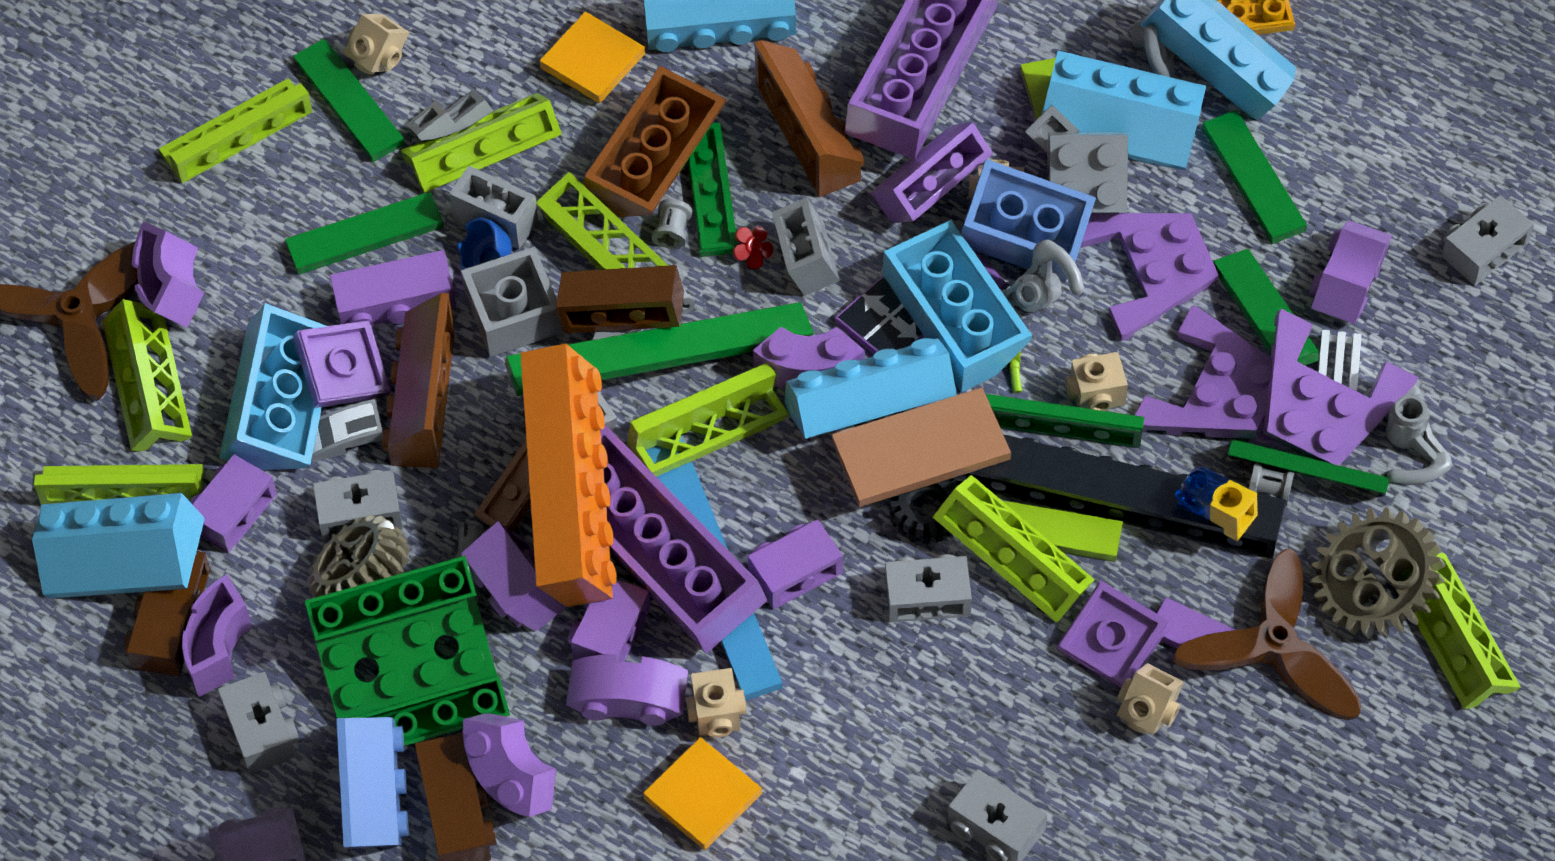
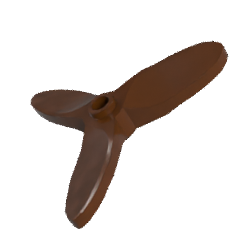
M135 242L118 249L91 268L73 290L55 292L23 285L0 284L1 315L51 324L63 330L65 352L72 376L80 391L90 400H100L107 390L109 381L108 358L101 333L95 324L96 317L118 305L135 289L134 286L139 284L137 268L132 266Z
M1290 548L1284 549L1277 555L1265 579L1259 626L1200 636L1181 644L1172 657L1173 663L1191 670H1222L1263 662L1267 665H1272L1294 692L1318 710L1344 720L1356 719L1361 713L1359 696L1346 677L1323 653L1297 637L1294 627L1302 602L1303 573L1298 555Z

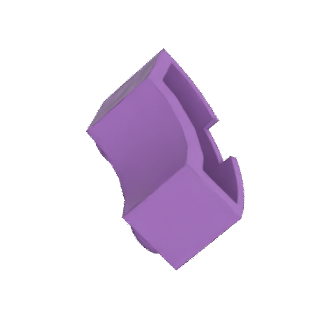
M1350 220L1346 222L1341 230L1335 229L1328 246V251L1333 252L1323 273H1316L1310 287L1309 295L1314 296L1311 309L1356 324L1368 300V297L1365 296L1373 279H1377L1393 235Z
M143 221L135 241L132 256V266L137 268L139 283L134 286L140 300L150 310L187 328L204 295V292L196 286L193 277V263L198 247Z
M780 327L753 350V368L765 363L769 364L776 374L774 386L786 389V381L797 378L803 372L811 370L820 372L834 368L839 362L845 360L859 361L865 359V350L838 327L825 334L814 336L793 334Z
M227 574L211 584L195 601L191 608L192 614L187 623L186 630L183 631V655L198 697L235 678L231 666L232 650L239 638L252 629L246 604Z
M616 654L580 658L572 661L566 705L581 712L582 716L589 720L600 721L606 718H630L641 720L648 725H662L665 721L683 715L688 670L669 662L642 656L641 664L616 662Z
M490 713L463 719V740L466 755L474 775L485 791L505 808L523 816L531 817L552 810L556 768L542 763L532 753L525 738L524 720Z

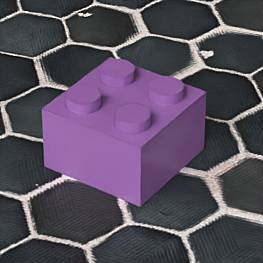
M497 521L461 552L462 556H466L467 562L470 565L469 570L472 580L480 588L485 586L492 594L488 598L491 606L503 618L507 615L517 627L524 624L535 632L566 607L536 587L534 549L526 540Z

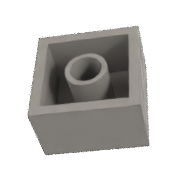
M1048 132L1047 180L1096 197L1091 213H1127L1128 135L1125 132Z
M535 246L461 270L465 298L489 357L563 333V327L556 310L557 298Z

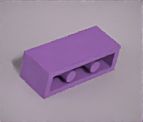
M973 122L950 125L920 150L915 160L911 158L875 188L871 194L892 223L915 221L989 158L993 152Z
M444 250L330 275L341 324L368 320L371 327L385 322L401 324L404 323L405 312L439 293H449L451 308L457 307L454 287Z

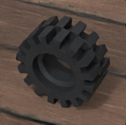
M950 479L891 497V521L894 527L898 525V533L902 536L908 533L909 540L916 542L917 537L923 538L922 544H929L930 538L934 537L936 543L943 541L944 534L950 537L952 534L937 522L933 516H921L914 513L911 509V504L920 496H932L942 505L959 485L954 479L949 483Z

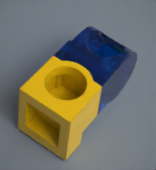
M1197 466L1193 468L1175 492L1176 499L1185 509L1194 514L1203 515L1204 518L1223 527L1224 534L1236 541L1241 538L1258 516L1256 492L1204 467Z

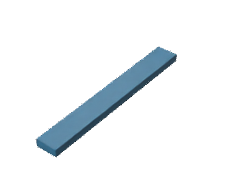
M654 446L646 451L654 464L669 458L672 450ZM692 461L657 476L728 550ZM753 613L720 641L739 690H744L745 701L783 688V682L756 616Z

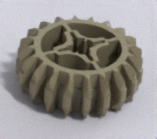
M369 515L364 520L357 518L352 525H344L342 531L337 535L332 534V539L327 544L322 545L323 550L320 554L314 556L315 564L310 566L307 571L310 575L306 581L310 587L309 592L313 595V598L404 573L402 568L408 564L409 558L407 555L410 552V547L407 545L408 540L403 536L404 533L382 515L377 517Z

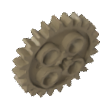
M1387 507L1384 508L1380 518H1378L1372 508H1369L1366 520L1363 521L1356 513H1353V525L1348 527L1339 521L1337 524L1341 533L1338 536L1330 533L1325 535L1331 543L1330 547L1317 548L1324 561L1312 563V567L1321 574L1311 579L1315 587L1321 588L1314 596L1319 602H1326L1321 608L1327 616L1334 615L1332 621L1339 628L1346 625V629L1352 635H1355L1361 628L1366 638L1371 639L1375 628H1377L1383 638H1388L1389 627L1394 626L1402 634L1404 633L1403 621L1408 619L1415 625L1419 624L1415 613L1418 610L1430 613L1431 610L1425 601L1427 598L1439 599L1440 597L1432 586L1443 584L1445 581L1439 573L1435 572L1445 567L1442 559L1437 557L1442 550L1436 542H1431L1434 536L1429 529L1422 530L1423 525L1417 518L1409 522V517L1402 510L1394 519V514ZM1390 540L1389 546L1385 550L1376 552L1377 545L1380 542ZM1359 547L1365 549L1399 593L1397 599H1392L1374 573L1357 553ZM1357 564L1356 571L1352 575L1343 577L1347 567ZM1413 569L1409 579L1398 581L1403 571ZM1380 594L1376 604L1368 607L1365 606L1370 596Z

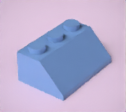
M986 159L960 233L972 250L1025 269H1029L1032 266L1034 246L1043 240L1053 241L1062 247L1076 262L1096 197ZM1052 260V273H1055L1060 281L1066 282L1067 277L1056 261Z
M392 717L337 718L343 847L360 849L402 846V836H409L408 812L400 811L399 794H406L405 768L398 769L397 752H404L403 727H395V719Z

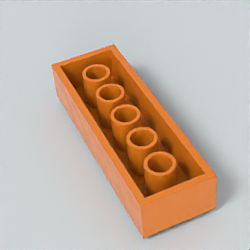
M566 343L521 352L536 587L566 607L613 599L612 585L616 583V570L613 562L610 560L609 546L613 544V531L610 523L607 521L606 507L610 506L611 499L608 486L604 483L603 468L607 467L608 459L605 447L601 444L600 430L604 429L605 420L603 411L598 405V392L602 389L600 373L597 368Z

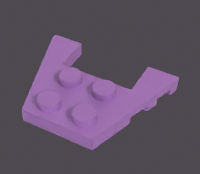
M1091 213L1081 248L1120 238L1145 296L1144 298L1109 308V315L1121 341L1129 339L1141 328L1151 325L1177 305H1182L1218 281V272L1191 213Z
M1192 305L1178 331V338L1211 351L1212 354L1184 408L1148 396L1144 397L1135 416L1145 417L1142 433H1147V430L1166 431V435L1181 436L1183 432H1205L1206 437L1257 439L1264 426L1267 388L1271 379V357L1200 308Z
M1280 309L1276 312L1274 318L1276 329L1274 344L1271 348L1270 360H1272L1270 383H1268L1263 434L1315 460L1340 465L1389 413L1391 405H1394L1399 397L1404 396L1415 385L1419 377L1389 362H1385L1382 364L1367 397L1297 362L1313 324Z

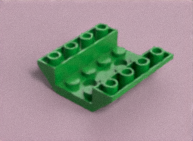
M466 556L304 601L337 718L392 717L395 719V727H403L404 746L461 730L463 729V719L487 713L505 717L510 716L500 676L497 675L475 598L476 591ZM442 635L452 636L458 644L457 653L451 659H442L435 653V641ZM371 658L377 663L379 672L373 681L363 682L356 677L354 667L358 660Z

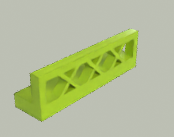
M287 78L160 147L159 153L180 182L184 183L312 113L309 93L301 83L294 86L291 80Z
M535 93L490 112L479 121L458 132L436 139L423 140L400 151L405 162L412 166L417 182L425 193L460 178L468 166L478 170L562 135L550 100L539 93Z
M570 172L536 202L543 217L599 270L626 268L622 263H628V268H635L636 262H652L655 266H669ZM570 187L574 188L579 193L578 206L562 207L556 202ZM585 200H586L591 206H585ZM601 214L604 217L603 230L587 231L584 228V216ZM571 215H578L577 221ZM612 224L617 230H610V225ZM610 238H626L629 240V254L612 255L609 252ZM596 239H603V244ZM636 248H637L642 254H636Z
M123 299L102 322L131 450L138 452L148 450L159 438L180 442L189 440L192 437L165 317L150 310L143 303ZM140 317L151 319L154 333L140 322ZM147 345L160 356L161 365L148 354ZM154 377L167 388L168 398L155 386ZM162 409L175 421L176 427L164 425Z
M765 363L630 421L627 444L638 459L657 477L758 433L788 417L789 413L773 391L776 374L771 366ZM763 398L767 400L774 412L766 416L748 412L751 404ZM723 416L740 420L738 428L731 431L716 428L714 425L716 420ZM689 431L706 435L704 443L697 446L682 443L680 440L682 434ZM659 446L672 451L669 458L654 464L646 450Z
M203 464L43 466V474L35 475L34 487L41 505L182 493L190 502L195 495L201 494L203 491L204 468Z
M972 475L953 490L933 516L937 522L1056 623L1095 580Z
M1439 553L1437 557L1442 559L1445 567L1435 572L1439 573L1445 581L1443 584L1432 586L1439 594V599L1427 598L1425 601L1431 612L1425 613L1418 610L1415 613L1419 622L1417 626L1464 709H1471L1478 706L1493 693L1510 694L1517 691L1521 686L1446 554ZM1413 569L1403 571L1398 581L1409 579Z

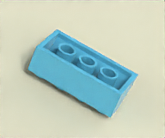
M643 0L648 50L657 49L661 52H671L677 47L696 46L697 48H708L714 45V43L724 42L742 45L753 39L769 38L774 41H780L788 36L796 35L795 0Z
M1159 0L1141 23V26L1144 28L1147 25H1154L1157 28L1158 40L1243 112L1256 120L1276 106L1295 79L1296 67L1217 0Z
M1058 51L1043 113L1053 105L1079 132H1125L1128 135V159L1186 170L1206 86Z
M952 220L884 251L882 276L923 333L924 338H938L950 355L954 382L961 393L995 377L1032 340V334Z
M266 303L248 322L220 451V459L229 461L235 454L260 470L301 469L310 466L322 407L314 408L293 335L299 330L326 327V325Z
M924 338L916 340L911 346L898 350H880L870 358L859 361L845 360L839 362L834 368L824 371L811 370L803 372L797 378L786 381L784 403L788 413L806 439L956 396L957 392L949 352L938 338Z
M182 493L42 504L32 537L42 593L47 598L187 589L205 518Z

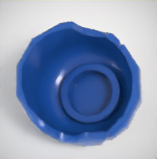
M481 217L470 220L464 225L467 236L463 241L457 243V249L461 256L460 266L463 270L482 264L484 257L485 262L510 255L513 247L510 237L500 225Z

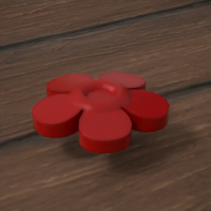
M755 226L751 231L747 227L739 228L735 232V239L740 244L733 247L732 254L737 261L747 259L746 264L749 269L761 268L763 258H770L774 251L773 245L770 242H763L767 238V231L761 226Z

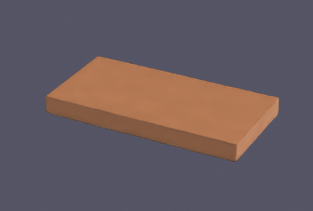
M983 388L832 434L833 446L859 507L1011 460V451Z

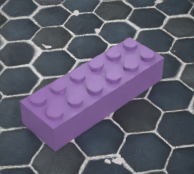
M906 0L848 103L844 134L915 160L997 8L998 0Z
M605 425L604 429L600 431L601 444L605 447L608 459L607 467L603 468L604 483L608 486L611 499L610 506L606 507L607 521L610 523L613 531V544L609 546L610 554L643 589L649 591V595L707 654L767 602V598L758 580Z

